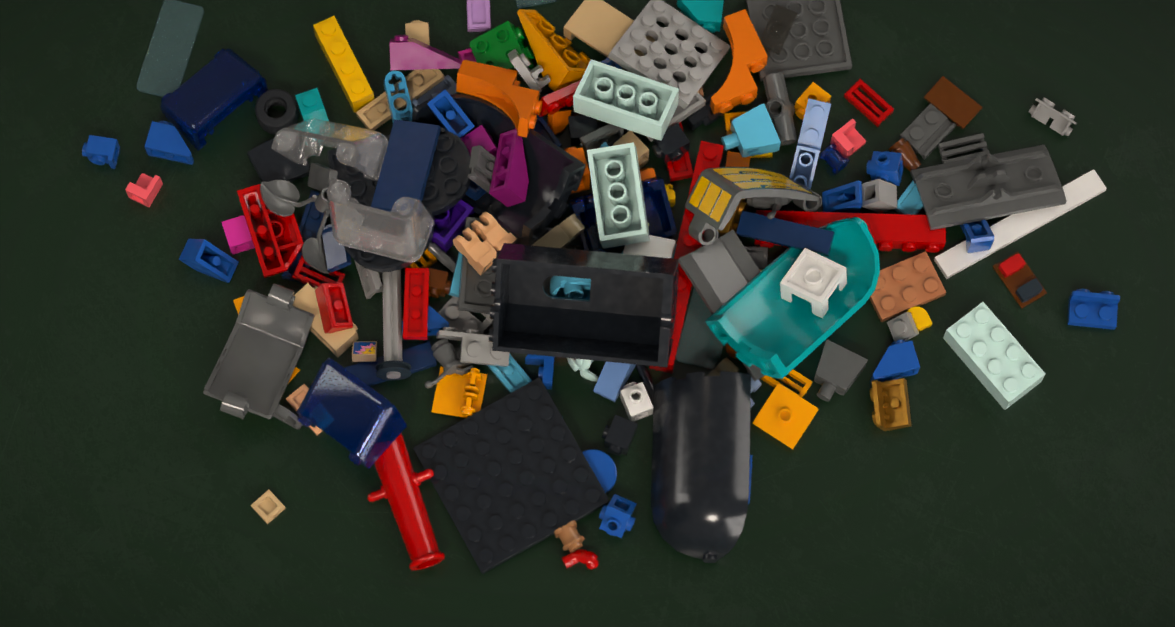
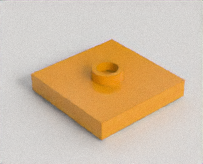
M778 383L752 424L793 450L819 409Z

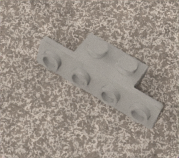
M443 327V330H439L436 334L437 339L461 341V363L509 366L510 352L492 351L493 342H489V335L481 334L480 330L468 329L464 333L457 332V328Z

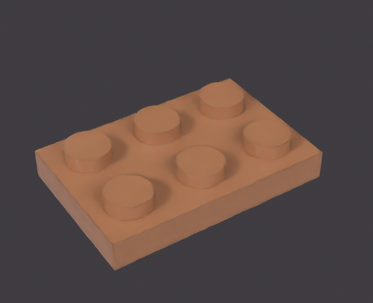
M925 251L880 270L876 289L869 299L880 321L883 322L907 312L911 307H919L943 297L947 292Z

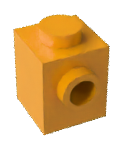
M812 82L795 102L796 115L801 120L804 119L808 98L830 103L831 95Z

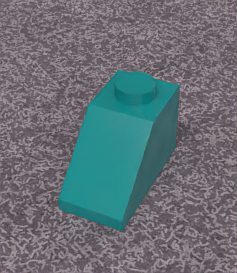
M677 0V7L685 16L711 33L715 31L720 32L724 0Z
M315 88L295 95L297 106L312 146L333 140L334 136L318 89Z

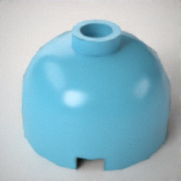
M552 276L549 286L550 296L590 300L591 279Z

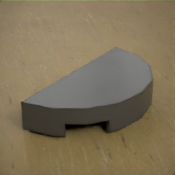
M278 404L273 414V417L297 430H300L304 423L296 414Z

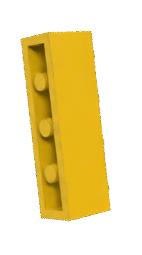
M332 16L314 24V32L351 108L356 113L375 99L374 93L335 16Z

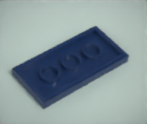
M394 119L371 204L373 210L418 216L441 131L439 125Z

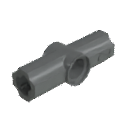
M784 74L766 75L763 78L768 101L766 109L780 139V146L793 144L798 140L793 120L795 107L789 101Z

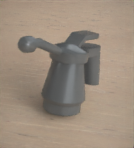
M753 197L747 198V204L754 209L772 208V212L767 214V218L771 220L775 217L776 211H779L782 205L788 204L792 199Z
M442 339L431 347L434 358L443 366L444 372L434 381H427L425 387H433L446 375H464L470 372L471 368H474L472 363H461L457 359L453 344L448 339Z

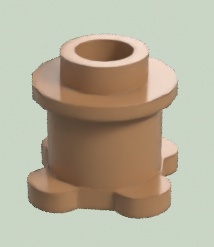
M575 520L554 531L555 537L560 538L563 543L564 551L574 552L583 546L582 542L585 538L580 536L576 529L577 523Z

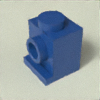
M89 135L88 142L83 144L82 156L88 157L89 161L93 164L104 165L108 163L112 169H116L120 145L117 139Z

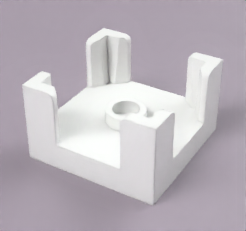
M804 248L780 282L781 298L791 303L792 294L810 302L812 313L823 318L829 309L828 299L837 286L842 291L847 284L846 267Z

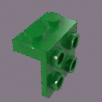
M509 21L470 42V48L478 63L513 70L515 67L510 62L508 53L516 49L519 54L524 53L531 63L528 66L530 70L535 67L532 62L534 55L528 46L526 47L523 42L525 35L522 29Z

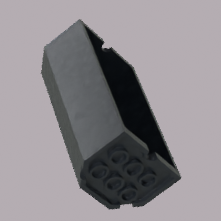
M504 243L501 251H497L496 259H493L492 273H496L495 282H492L491 296H495L494 305H491L490 319H494L493 328L490 327L489 342H493L492 351L668 367L673 339L671 338L673 337L676 319L679 270H677L678 259ZM550 276L591 279L590 300L550 296L545 292L543 283Z

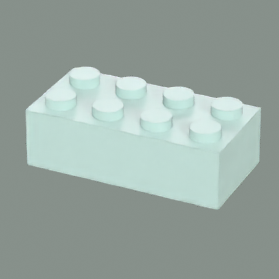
M592 59L573 96L574 112L662 141L679 103L678 88Z
M634 142L587 150L599 239L603 249L650 241L638 154Z
M984 302L950 326L944 334L943 339L1004 410L1041 383L1045 376L1044 371Z

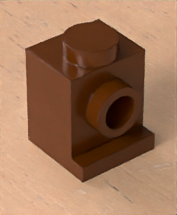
M429 268V297H445L446 294H449L452 283L449 278V272Z

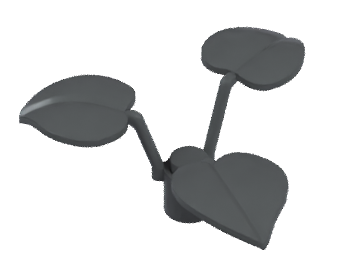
M285 180L262 182L260 185L262 199L268 209L274 214L283 217L291 216L294 213L295 207H302L313 201L315 202L316 209L324 213L317 233V239H307L301 251L304 260L311 267L324 274L331 273L327 270L321 235L330 211L333 207L337 211L338 192L332 187H326L318 196L314 194L309 199L297 202L300 197L299 191L291 182Z

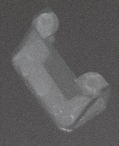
M311 118L279 130L274 137L271 149L294 163L306 165V160L313 155L320 156L322 146L337 148L336 156L340 163L355 168L363 173L367 179L378 181L388 140L377 131Z
M331 178L327 189V198L333 237L339 244L412 263L420 259L434 225V220L420 200L410 197L399 198L394 203L391 212L358 204L357 199L351 198V188L346 182Z

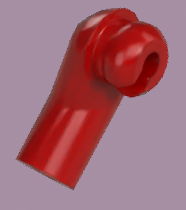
M578 549L561 558L566 568L579 562L586 564L588 569H595L599 565L598 556L594 552L584 549Z

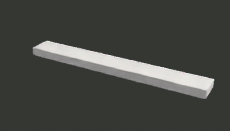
M1093 169L1063 186L1066 204L1012 214L990 226L994 234V242L990 250L967 253L965 240L936 256L934 261L945 278L948 279L1103 193L1107 188Z

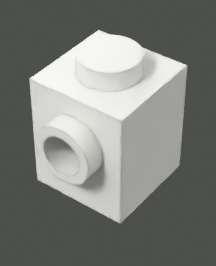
M631 382L623 386V389L620 390V399L630 421L634 422L653 414V405L643 382L638 384Z

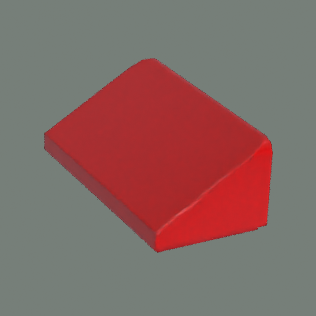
M322 283L315 289L324 333H334L353 328L344 284Z

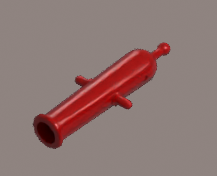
M365 388L362 392V397L367 401L371 418L365 424L364 437L382 483L381 489L368 494L367 499L370 502H375L382 498L388 499L411 560L409 564L410 569L421 570L434 566L444 560L445 555L439 551L419 489L422 481L434 476V471L427 469L419 473L414 472L399 424L392 416L383 415L380 412L375 400V390Z

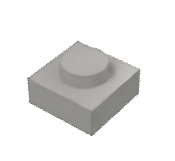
M905 312L887 322L894 342L898 340L907 341L919 334L911 312Z

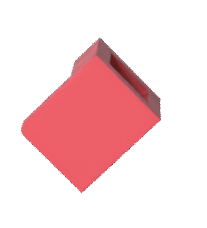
M851 119L832 134L830 141L831 145L845 160L866 143V140L855 129L856 121L854 119Z
M142 173L136 184L130 182L125 190L130 199L150 207L163 183L158 175L152 178Z

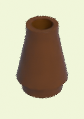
M901 138L888 149L890 152L902 154L903 165L909 172L922 165L909 141L906 142L904 138Z

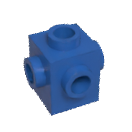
M873 151L872 160L867 162V174H870L871 181L881 179L900 186L904 169L902 154L889 151Z
M614 494L608 506L604 505L600 512L599 518L602 519L599 529L606 531L609 535L622 538L625 531H631L636 518L632 517L637 503Z

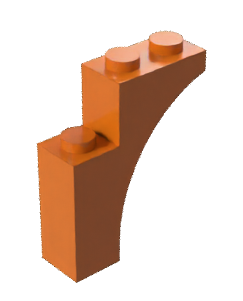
M746 9L724 17L723 28L730 42L733 61L725 83L711 97L710 107L713 114L718 112L726 113L736 105L741 103L746 105L757 98L758 88L750 72H759L767 66L768 55Z
M463 59L457 73L456 92L473 95L496 105L510 117L516 127L517 135L527 138L530 129L535 128L537 115H540L542 101H539L540 91L520 87V81H517L518 71Z

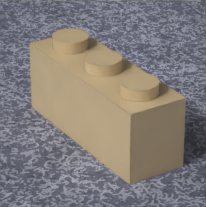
M307 283L294 295L296 297L293 306L314 314L315 317L310 331L338 358L353 342L359 339L356 331L358 328L353 323V328L325 334L315 294L317 286L312 288Z

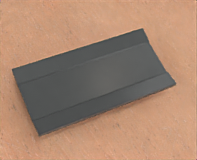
M1045 145L993 155L987 154V156L982 157L979 155L972 159L910 170L925 209L930 230L1064 205L1067 202L1063 187Z
M734 230L719 237L711 245L703 246L678 259L680 266L711 314H714L760 273V270ZM744 364L754 381L766 376L761 374V369L757 366L752 365L749 367Z

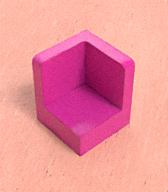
M242 215L222 222L232 255L255 248L245 216Z

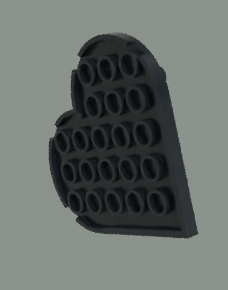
M440 127L441 131L418 216L373 210L371 207L390 135L327 151L330 168L338 172L335 190L339 194L336 209L341 239L346 251L359 265L377 272L397 271L414 263L427 250L435 230V216L455 206L466 194L471 183V179L468 178V174H471V168H469L471 155L464 142L457 135Z

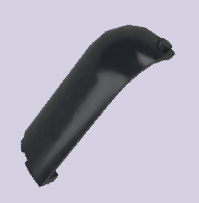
M450 94L475 126L471 131L483 125L489 131L497 146L501 133L516 129L510 117L496 105L479 97L465 94ZM432 99L417 105L413 109L412 122L442 127L427 105ZM530 129L527 138L522 137L529 179L525 202L506 207L488 192L476 201L466 194L461 199L473 207L477 214L481 215L484 212L491 214L498 224L508 233L511 232L517 238L516 241L522 245H533L548 232L546 227L555 218L558 220L561 218L569 206L566 201L572 190L577 191L585 169L584 163L533 129Z
M720 371V376H705V372L687 373L684 379L676 380L675 377H670L654 385L651 475L653 522L662 538L676 551L693 558L703 559L705 563H715L730 552L736 545L743 530L747 515L750 470V374Z

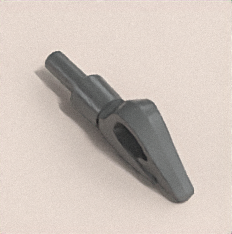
M435 242L433 244L430 243L428 251L449 270L454 272L456 262L453 258L442 251Z

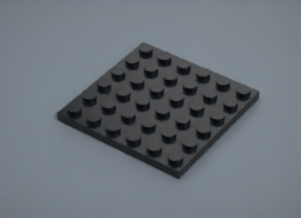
M540 377L413 448L424 469H432L434 471V476L430 480L482 574L554 535L556 529L573 520L577 522L610 502Z

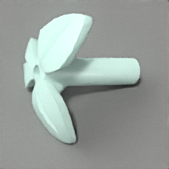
M567 358L574 372L579 370L583 378L597 382L599 377L589 371L594 360Z

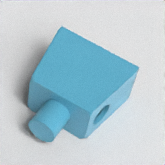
M764 103L733 119L730 127L732 134L721 137L725 150L738 147L742 157L777 152L781 144Z

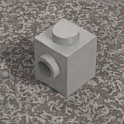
M881 179L863 183L862 207L877 213L897 208V185Z

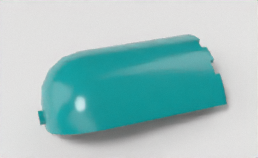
M859 217L841 219L819 227L820 229L835 233L829 256H821L846 267L847 284L842 291L837 286L828 299L829 309L823 318L812 313L810 302L792 294L791 303L781 298L780 282L803 251L789 247L705 321L717 339L723 345L728 343L737 352L735 357L747 366L755 365L761 369V374L783 379L857 312L876 289L880 274L879 252L867 224Z

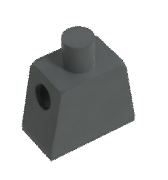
M826 340L814 381L821 385L817 396L828 402L834 392L844 396L865 369L868 359Z

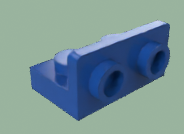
M1088 289L1072 291L1069 297L1067 325L1115 330L1117 327V310L1120 295H1114L1110 291L1092 293Z

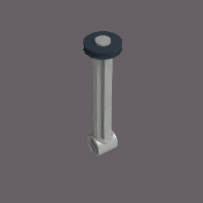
M400 269L392 272H382L384 362L377 364L375 368L378 378L390 381L402 380L411 376V365L403 362Z

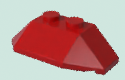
M261 184L238 190L237 193L264 278L287 271L301 251L304 243L294 213L291 216L283 217L270 211L262 199Z

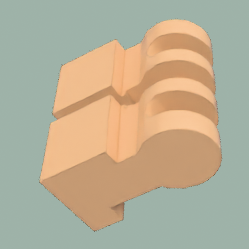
M484 212L479 216L481 223L477 220L471 223L472 230L466 228L462 231L464 238L458 235L453 239L456 249L468 259V263L480 276L492 266L493 259H496L497 251H501L504 243L515 244L517 240L511 232L505 231L488 212Z

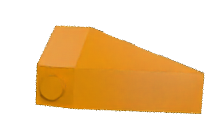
M519 9L517 14L537 64L543 67L544 71L541 74L543 77L546 75L550 77L551 81L548 83V86L553 91H557L580 81L590 62V58L583 52L578 54L570 47L572 42L568 38L557 35L554 32L555 27L536 10Z

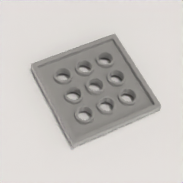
M650 0L611 50L608 58L631 73L678 88V105L686 109L731 46L663 0ZM660 21L664 23L666 27H660L656 22ZM676 34L682 35L685 40L678 39ZM645 36H651L655 41L651 42ZM695 47L703 49L705 53L697 52ZM665 49H671L674 55L668 54ZM634 50L643 52L644 56L637 55ZM684 62H690L694 67L690 68ZM654 63L661 64L664 69L656 68ZM673 76L680 77L683 82H677Z

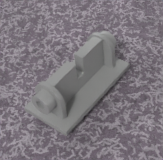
M1045 97L1042 100L1036 98L1035 100L1039 104L1038 106L1033 104L1030 108L1029 113L1032 114L1031 117L1045 125L1049 118H1052L1054 120L1050 128L1062 136H1069L1073 130L1070 125L1072 123L1077 125V122L1073 121L1075 116L1064 109L1061 113L1053 108L1055 104Z

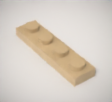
M439 69L414 70L408 74L405 79L410 100H417L443 81L444 74ZM401 81L397 82V83L394 85L395 92H394V93H391V96H394L395 94H398V93H403V94H404V91H403V90H401L400 92H398V88H397L398 83H400ZM386 92L356 112L357 117L370 132L391 119ZM397 98L394 100L393 105L396 110L402 111L406 108L404 99Z

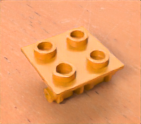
M440 366L439 376L444 372V371H443L444 368L441 367V366ZM471 368L470 372L464 375H446L437 383L432 413L467 418L480 411L488 374L480 373V370L477 368Z

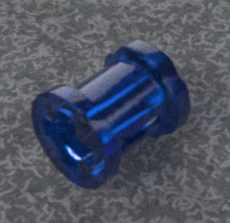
M835 143L828 146L819 156L821 160H825L833 169L834 175L843 170L850 161L841 155L836 149Z

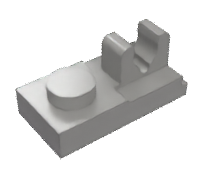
M516 49L508 53L510 62L530 89L541 92V88L551 81L549 75H546L544 78H538L539 73L544 71L541 65L536 66L532 70L529 69L528 66L531 63L524 53L519 54Z
M355 261L366 299H370L375 293L383 292L380 280L382 279V272L366 269Z

